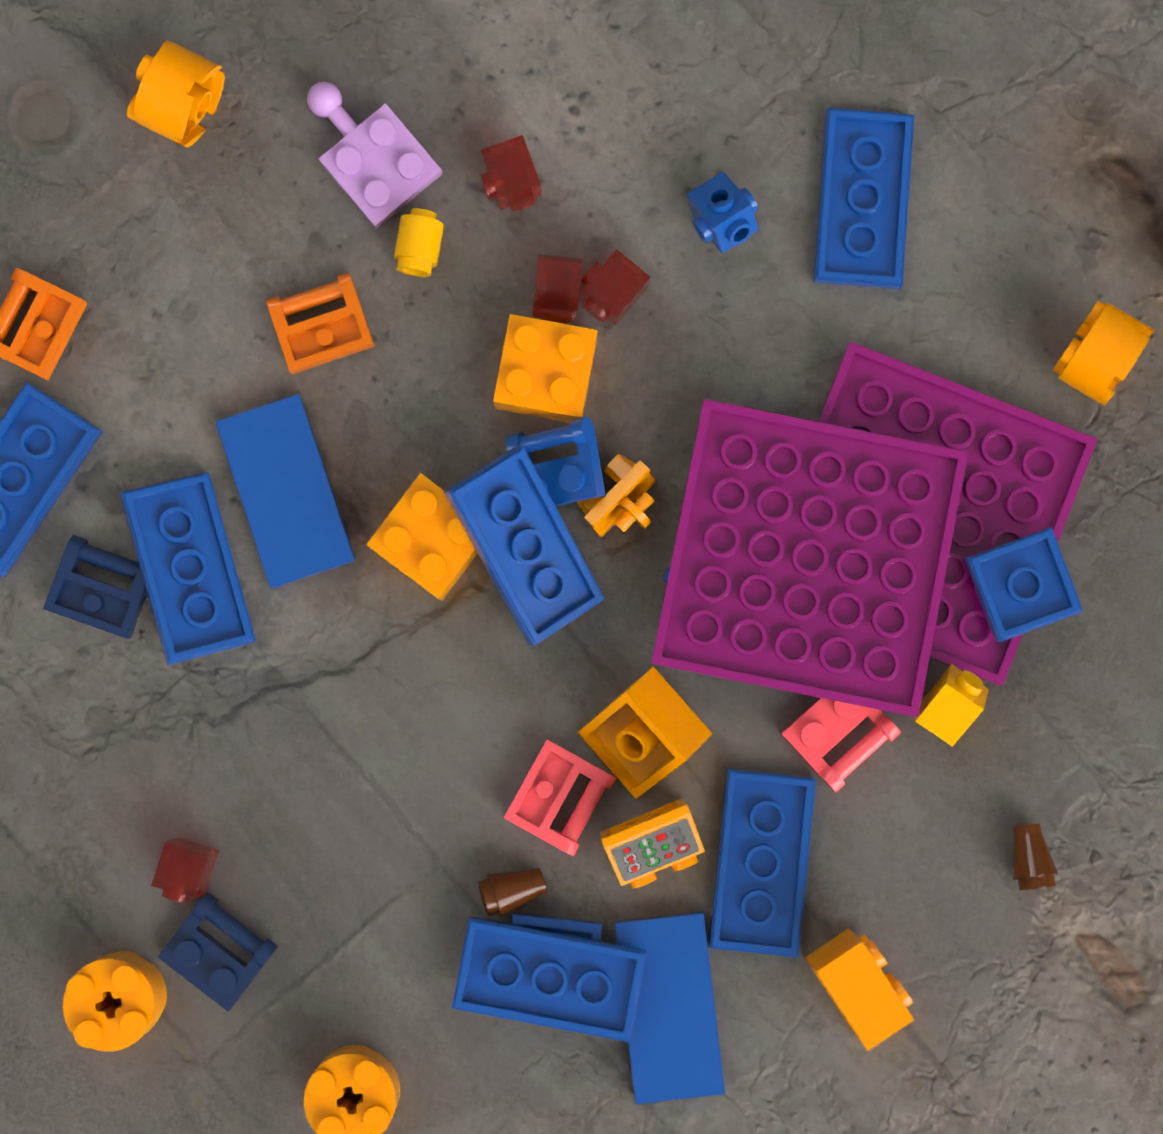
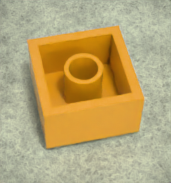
M510 314L493 399L495 409L571 423L573 419L583 417L597 345L598 330Z
M420 473L366 545L442 601L478 553L443 492L444 490Z
M848 928L805 957L840 1013L867 1051L914 1021V1018L906 1008L913 1001L898 979L895 980L890 972L883 973L881 968L887 962L873 941H870L865 934L858 937Z

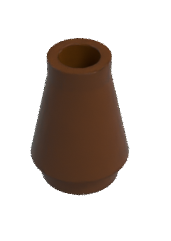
M1040 823L1013 827L1015 836L1013 880H1018L1019 890L1056 886L1054 875L1058 874V871L1042 835Z
M540 868L527 871L487 874L488 879L478 882L481 899L488 917L498 914L501 918L532 899L547 894L546 884Z

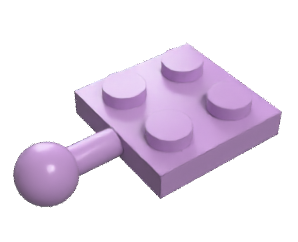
M318 82L308 91L307 103L310 110L317 116L328 117L344 136L342 140L323 154L319 161L376 229L443 174L442 169L386 103L360 125H357L341 106L342 96L334 84Z

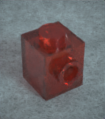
M523 135L481 150L487 172L480 174V178L488 200L497 198L501 210L509 207L512 211L525 209L536 202L535 198L542 196L541 184Z
M616 249L603 265L597 261L583 277L581 282L585 287L582 289V299L587 302L583 307L599 322L604 323L608 319L616 326L649 287L651 277Z
M179 837L166 841L151 886L163 889L162 896L176 902L188 903L189 898H198L206 893L219 850Z

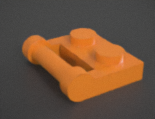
M15 268L10 278L13 284L0 308V358L49 381L88 303L26 271ZM29 291L36 292L37 295L11 346L4 345L3 342Z
M350 272L338 275L337 281L284 299L276 296L266 300L289 372L292 375L375 347ZM344 297L346 307L289 325L287 316Z

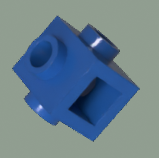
M724 171L686 194L694 217L692 224L695 231L704 243L711 240L722 254L735 245L744 243L752 234L758 231L754 212L758 210L755 199L747 188L743 187L739 190Z

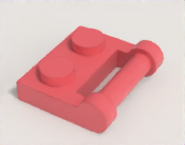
M818 698L780 734L819 777L837 793L845 785L843 780L887 739L892 742L901 734V731L881 710ZM867 717L875 727L830 767L822 757Z
M547 739L507 810L504 819L563 852L574 856L580 846L577 840L606 788H612L617 777ZM581 773L591 780L561 833L551 828L550 825L576 778Z

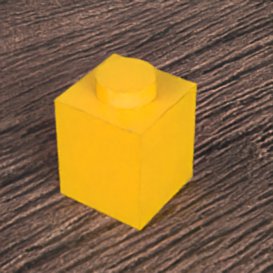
M951 664L922 699L919 716L916 717L915 722L953 747L984 710L989 689L984 686L981 679L974 673L967 670L961 671Z

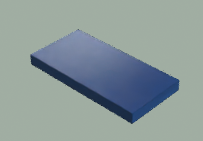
M827 108L825 114L813 283L887 289L902 288L914 114Z
M28 382L24 384L0 420V577H6L103 433L102 430Z
M300 394L215 422L271 589L356 561Z
M517 445L443 491L528 645L536 646L605 600L523 446Z
M209 472L121 492L120 498L167 666L256 642Z
M726 768L709 948L799 958L816 778Z
M703 911L615 921L617 944L647 950L631 1042H629L635 1103L644 1104L725 1094Z
M469 916L452 1008L631 1042L647 950Z

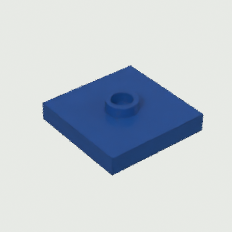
M1052 527L964 558L996 643L1084 612Z

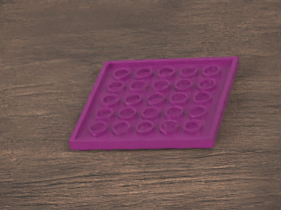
M850 341L817 422L969 452L929 659L947 666L953 664L961 671H970L984 681L997 686H1003L1023 634L999 643L995 642L964 558L1052 527L1058 543L1098 439Z
M704 399L651 664L918 717L969 452Z

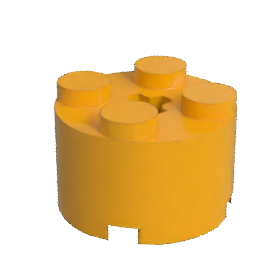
M165 41L154 57L147 54L142 58L136 71V79L141 81L137 94L132 98L128 106L127 117L175 143L187 148L192 146L206 129L199 125L206 112L213 115L220 101L225 81V74L219 71L222 67L175 42Z
M1098 300L1076 332V335L1081 337L1082 340L1073 338L1052 371L1059 374V380L1105 406L1115 393L1113 389L1117 383L1125 379L1155 329L1111 303L1107 302L1104 304Z
M132 951L107 953L81 968L68 981L63 998L65 1022L75 1041L84 1048L105 1052L127 1048L149 1032L159 1020L167 1000L166 984L160 970L154 964H150L147 960L140 957L139 954ZM109 995H112L115 999L121 998L122 1005L117 1007L116 1004L111 1003Z
M363 1045L345 1046L331 1052L313 1072L305 1089L304 1109L310 1126L316 1134H382L391 1122L400 1098L398 1074L388 1059L377 1051ZM348 1087H352L354 1094L362 1093L357 1104H353L351 1098H344L343 1095Z

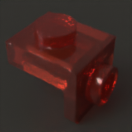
M539 254L535 300L532 310L533 317L567 324L568 321H576L583 259Z

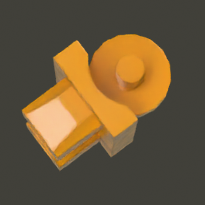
M617 454L604 470L605 474L616 485L606 496L577 502L586 515L584 517L585 520L601 538L614 525L622 532H625L635 521L644 529L651 524L650 519L643 512L654 502V499L646 492L656 483V480L650 474V469L641 460L635 464L621 454Z

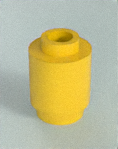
M414 208L411 209L410 214L401 216L394 259L398 261L397 271L418 277L431 276L432 267H436L438 263L444 223L436 219L437 214L435 212Z

